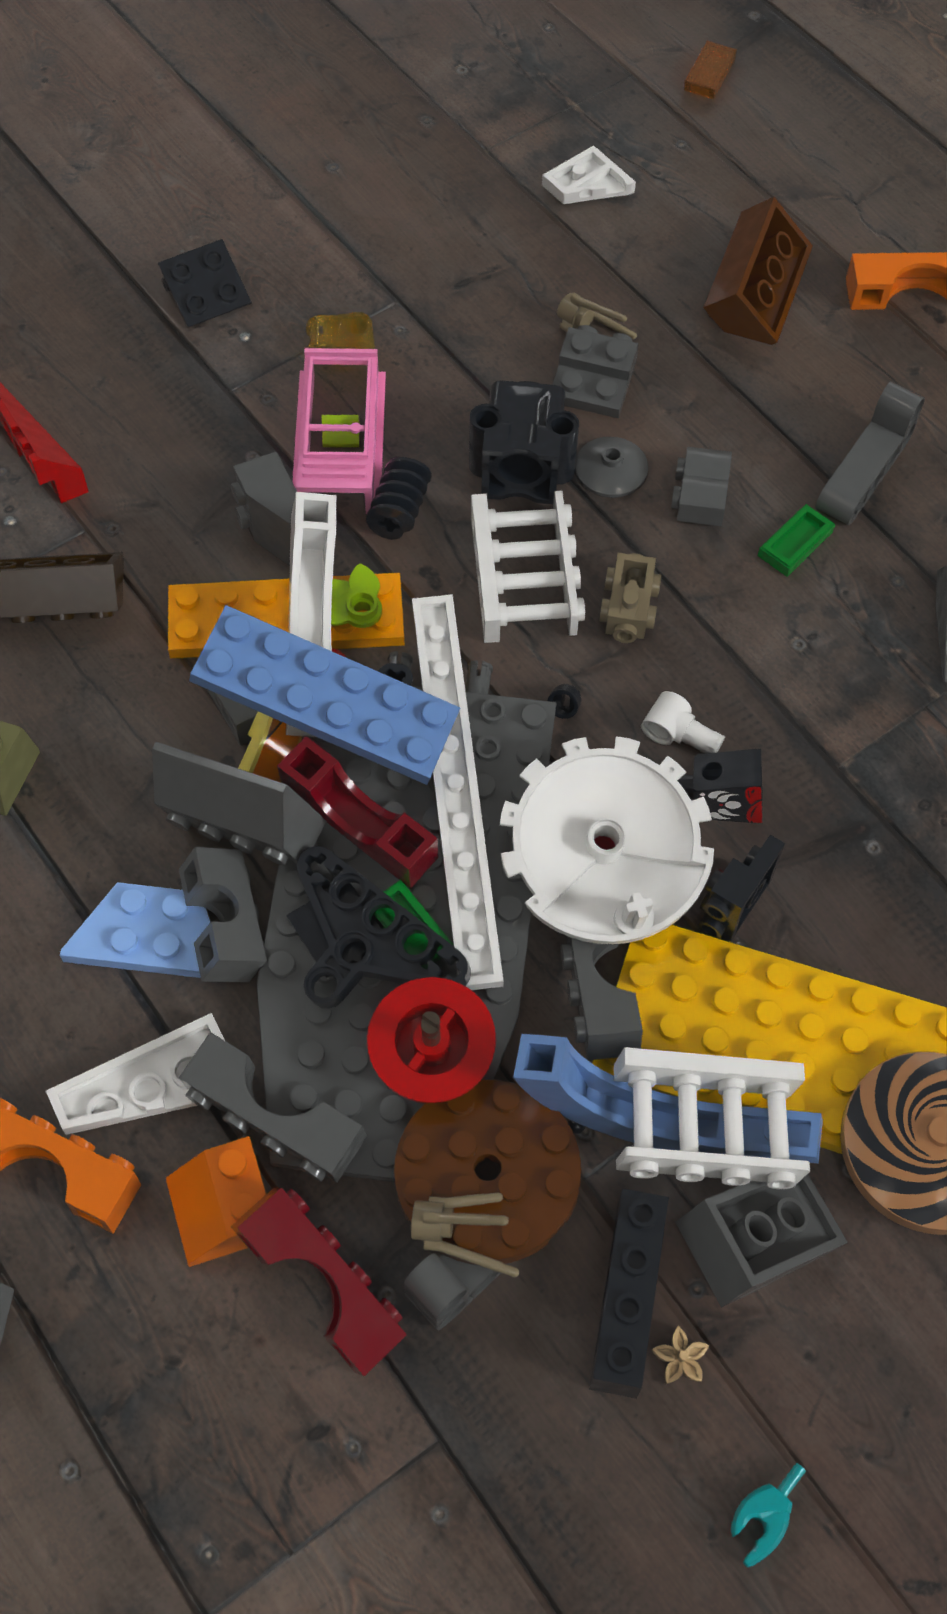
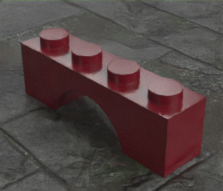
M307 736L277 765L281 783L287 784L317 811L330 826L397 879H401L410 889L438 859L437 837L405 812L401 814L390 812L370 799L349 778L339 761Z
M281 1187L273 1188L236 1221L231 1228L262 1264L270 1265L286 1259H301L312 1264L321 1272L329 1285L332 1295V1314L324 1337L355 1373L365 1376L407 1335L398 1325L403 1318L386 1298L383 1297L378 1301L368 1290L367 1287L372 1281L357 1263L352 1261L347 1265L339 1256L336 1250L341 1245L335 1236L324 1225L316 1229L305 1216L310 1210L305 1201L292 1188L287 1192Z

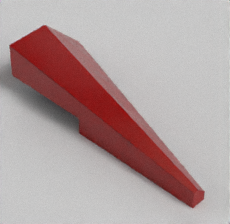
M0 382V421L19 457L24 455L39 485L50 482L61 503L88 493L82 468Z

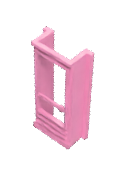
M305 348L304 371L300 370L292 483L297 492L364 493L367 514L371 508V502L375 498V492L382 476L386 372L378 371L377 349ZM314 364L368 365L365 425H360L356 422L351 425L312 424ZM311 431H351L354 434L365 432L364 452H310Z

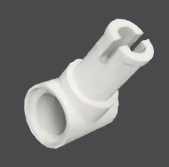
M669 691L660 694L641 724L643 733L658 744L670 745L673 741L680 744L683 741L704 754L717 753L725 739V736L694 720L695 716L691 714L692 708L686 699Z

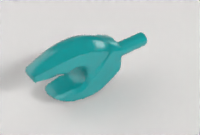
M796 1463L777 1489L769 1483L760 1486L750 1492L737 1507L731 1525L732 1537L739 1534L751 1519L758 1520L763 1526L762 1537L755 1541L753 1549L743 1560L745 1567H752L765 1559L782 1541L788 1528L793 1505L787 1496L806 1472L800 1464Z

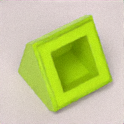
M322 415V424L351 425L355 422L360 424V415ZM322 431L323 447H359L360 432L354 434L351 431Z

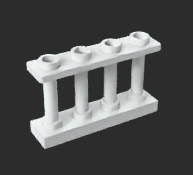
M554 491L553 509L495 512V509H488L487 494L471 495V523L484 643L500 642V626H507V622L567 618L569 636L577 635L578 622L585 621L584 598H577L576 589L581 587L579 566L572 565V558H576L575 535H568L567 527L572 526V510L570 504H564L563 492ZM554 524L556 540L499 543L498 539L492 540L491 532H496V528ZM558 555L560 571L503 574L502 571H495L494 563L500 562V558ZM562 586L565 603L506 606V603H499L498 594H503L504 590Z
M628 1047L623 1049L615 1061L614 1081L628 1082V1085L633 1087L634 1147H625L616 1159V1170L630 1171V1175L635 1178H653L658 1174L676 1175V1179L683 1182H697L705 1177L720 1178L723 1184L732 1186L745 1185L750 1183V1181L767 1182V1186L773 1189L795 1187L810 1172L809 1161L789 1159L786 1098L791 1096L805 1081L804 1063ZM655 1085L673 1086V1089L678 1091L680 1150L653 1148L652 1087ZM700 1089L718 1090V1093L723 1095L725 1154L699 1152L697 1091ZM744 1093L762 1094V1097L767 1099L770 1158L744 1156L741 1095Z

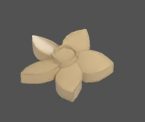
M677 1326L672 1334V1346L660 1345L651 1350L658 1359L670 1362L664 1371L665 1384L676 1381L682 1374L690 1380L702 1382V1369L696 1360L704 1356L709 1345L702 1342H694L688 1345L686 1334Z

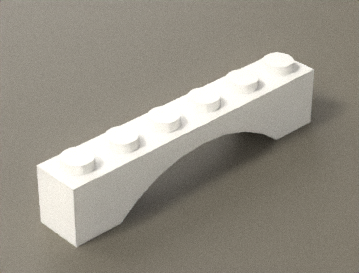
M296 492L291 514L288 632L332 651L331 608L337 495ZM286 724V735L316 737Z

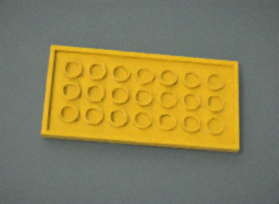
M671 925L653 936L630 942L616 986L619 989L636 994L643 1029L641 1049L804 1063L805 1081L791 1096L786 1098V1110L821 1113L823 1125L820 1147L842 1154L840 1134L843 1113L850 1096L867 1073L884 1061L906 1053L936 1052L947 1054V1007L675 925ZM617 1058L593 1060L592 1064L614 1075V1063ZM655 1085L652 1087L654 1091L678 1097V1091L674 1090L673 1086ZM700 1089L697 1091V1101L723 1104V1095H720L718 1090ZM744 1093L741 1095L742 1106L768 1108L767 1099L763 1098L762 1094Z

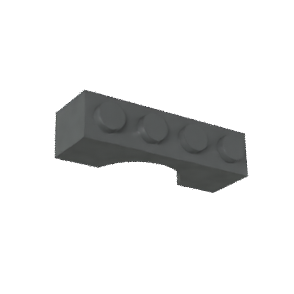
M565 935L566 944H561L562 965L564 970H571L572 979L567 980L568 1000L570 1006H577L579 1016L573 1018L574 1035L577 1044L584 1043L586 1059L617 1058L625 1047L641 1049L643 1029L636 994L611 985L601 977L595 968V963L599 958L619 947V944H596Z
M210 1032L179 1076V1079L188 1089L185 1096L207 1111L211 1105L219 1108L226 1113L222 1119L243 1134H246L249 1128L263 1136L260 1143L279 1157L283 1158L289 1152L300 1159L301 1163L298 1167L317 1181L322 1182L324 1177L327 1176L338 1183L367 1138L363 1126L325 1102L306 1113L295 1116H281L263 1109L256 1103L254 1098L252 1081L255 1066L249 1056Z

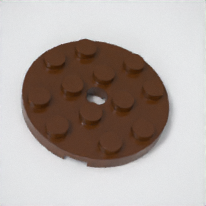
M481 1080L466 1094L446 1102L425 1103L414 1114L405 1127L397 1147L394 1166L395 1185L399 1203L410 1225L412 1223L415 1200L429 1201V1196L446 1198L482 1193H501L503 1199L500 1202L454 1208V1213L507 1216L509 1219L507 1225L453 1224L451 1238L442 1237V1241L507 1264L519 1261L541 1250L561 1229L565 1222H568L577 1203L580 1191V1152L571 1127L559 1111H553L539 1103L525 1092L519 1084L500 1080ZM485 1158L496 1162L501 1168V1173L494 1180L484 1181L475 1174L476 1166L480 1162L485 1161ZM440 1252L441 1254L454 1260L468 1264H473L471 1262Z

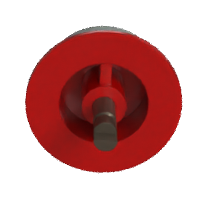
M419 978L396 987L378 1004L368 1027V1054L376 1074L393 1092L406 1099L421 1103L446 1102L469 1092L486 1075L495 1054V1026L484 1002L468 987L445 978Z

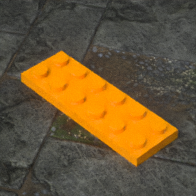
M400 573L375 574L380 582V590L377 597L382 604L381 618L376 624L366 628L355 627L349 623L331 626L332 648L350 649L405 645ZM350 575L333 576V578L349 582ZM290 579L168 585V652L170 658L199 657L225 605L288 632ZM362 609L357 612H366L367 610Z

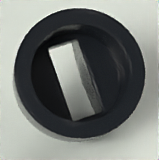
M561 684L553 689L547 701L556 702V717L568 719L577 713L582 698L580 691L575 686ZM566 695L570 697L569 706H563Z

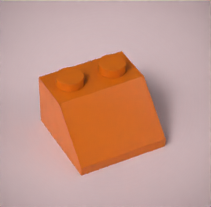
M250 1136L204 1150L166 1177L189 1267L248 1248L231 1226L266 1195Z

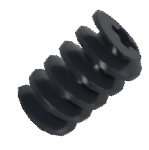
M396 456L391 458L385 465L384 474L381 476L380 484L375 492V498L372 500L371 508L366 516V523L374 533L383 538L395 540L402 537L403 532L411 531L414 528L415 518L418 516L419 507L423 503V495L426 494L427 484L432 478L430 469L424 463L416 459Z

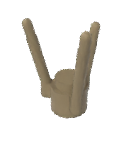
M576 293L567 294L558 306L557 315L563 320L560 328L566 333L569 327L578 328L581 325H590L594 319L619 333L630 336L631 339L637 338L635 332L612 320L626 322L627 317L625 315L586 300Z
M482 1193L446 1198L429 1196V1201L415 1200L412 1213L411 1238L414 1240H424V1250L440 1251L511 1277L519 1275V1270L516 1267L442 1241V1237L451 1238L453 1224L507 1225L509 1222L507 1216L454 1213V1208L500 1202L503 1199L501 1193Z

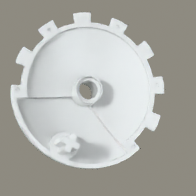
M586 737L562 743L566 756L556 760L546 768L536 758L519 776L529 784L519 804L508 801L504 803L500 825L513 827V851L501 853L505 874L508 878L520 874L526 886L533 894L525 902L533 916L553 930L570 938L596 944H622L653 936L678 921L691 908L702 892L713 865L714 848L701 847L699 826L701 822L712 820L704 796L691 801L684 788L677 781L686 774V771L669 756L658 765L652 760L637 754L640 745L639 741L616 737L614 749H589ZM599 836L609 837L615 843V847L609 850L601 849L596 845L594 839Z

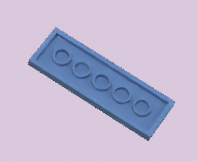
M225 605L197 659L189 679L190 682L426 785L431 778L460 711V707L227 605Z

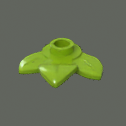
M360 563L353 569L349 582L333 578L331 626L349 623L355 627L366 628L376 624L381 618L382 604L377 597L380 590V582L373 571ZM362 609L367 610L366 612H357Z

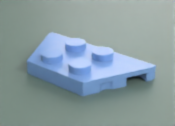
M117 882L63 946L60 957L63 962L201 978L194 942L209 925V916L204 907L186 906L183 890Z

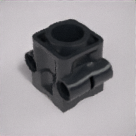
M496 381L491 386L489 404H480L471 410L469 416V469L472 474L482 478L481 494H487V499L502 500L509 497H523L535 503L553 504L554 491L557 490V485L568 483L573 479L580 424L575 414L564 410L565 390L562 387L531 381Z

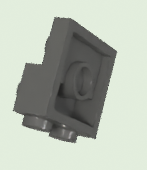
M581 325L578 329L569 327L559 355V366L552 384L560 386L565 390L564 406L619 418L637 361L639 343L633 342L631 337L624 333H615L610 337L598 334L597 330L589 325Z

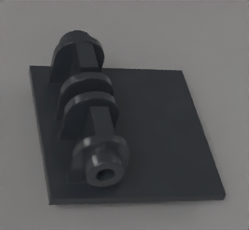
M223 239L158 262L164 276L162 278L163 286L167 292L171 291L187 328L252 303Z

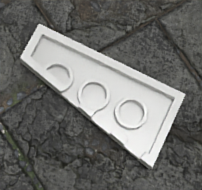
M212 1013L46 1090L65 1135L197 1106V1104L185 1096L188 1089L179 1079V1076L210 1032L224 1040Z

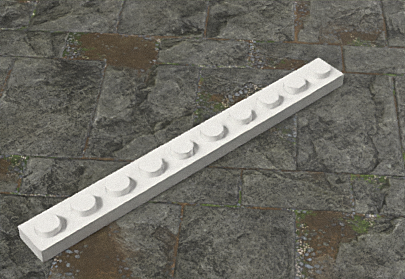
M453 594L413 598L412 607L422 689L430 695L460 707V711L433 771L453 945L466 957L471 968V978L466 987L470 990L503 987L502 965Z

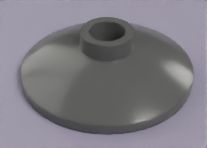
M601 437L588 442L580 449L576 456L575 473L579 482L590 492L603 497H623L637 491L643 485L648 474V461L644 452L631 441L619 437Z

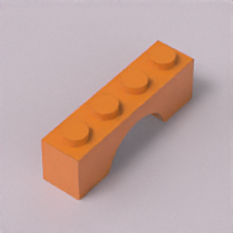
M947 252L852 253L846 275L850 309H886L887 303L892 296L900 291L912 288L936 292L947 300Z
M0 1098V1171L12 1163L29 1158H40L56 1163L64 1169L66 1174L67 1191L65 1203L72 1213L114 1234L141 1187V1183L133 1171L135 1166L116 1154H111L107 1159L93 1152L95 1146L82 1137L72 1134L68 1140L54 1133L56 1127L41 1117L33 1115L28 1120L15 1114L18 1109L8 1101Z

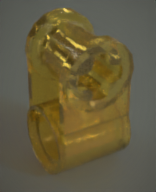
M365 313L317 315L310 318L306 323V333L310 337V343L307 348H322V346H325V348L375 349L372 320ZM319 326H323V334L319 333Z

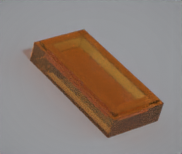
M707 41L685 79L684 90L714 99L736 59L737 49Z

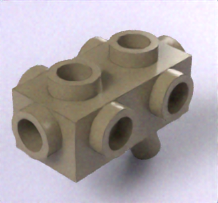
M618 553L616 567H608L604 590L612 592L610 599L603 598L599 622H606L605 634H612L614 639L619 642L631 643L636 638L644 639L646 628L654 629L657 606L649 604L650 597L658 598L661 574H654L656 558L645 557L635 553Z

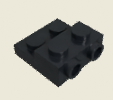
M770 835L761 848L757 845L752 847L743 863L733 858L725 871L717 868L705 888L708 893L700 905V909L705 912L698 926L704 934L724 941H732L772 881L785 845L784 842Z

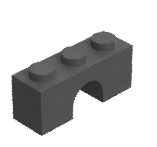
M195 847L179 868L186 906L204 907L212 911L220 921H211L194 942L201 981L250 982L267 962L264 950L265 942L262 940L258 924L259 910L253 902L250 888V871L245 866L243 853L237 849Z

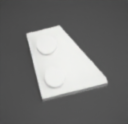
M595 146L588 148L542 175V186L562 204L630 195L635 192L636 182Z

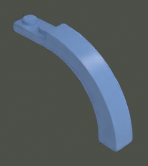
M521 1034L513 1078L525 1092L545 1107L553 1111H559L564 1117L578 1124L634 1143L633 1087H630L628 1082L614 1081V1075L598 1068L581 1056L571 1045L567 1037ZM652 1090L653 1148L680 1150L678 1097ZM697 1101L699 1152L725 1154L723 1104ZM742 1106L744 1156L770 1158L768 1108ZM786 1110L789 1159L818 1164L823 1125L822 1114Z

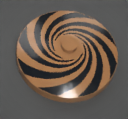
M936 1052L906 1053L888 1059L873 1068L853 1091L842 1117L840 1134L842 1154L855 1186L863 1197L881 1214L897 1224L914 1231L947 1235V1054Z

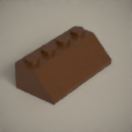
M775 197L741 212L703 307L710 318L724 332L770 345L778 342L813 247Z

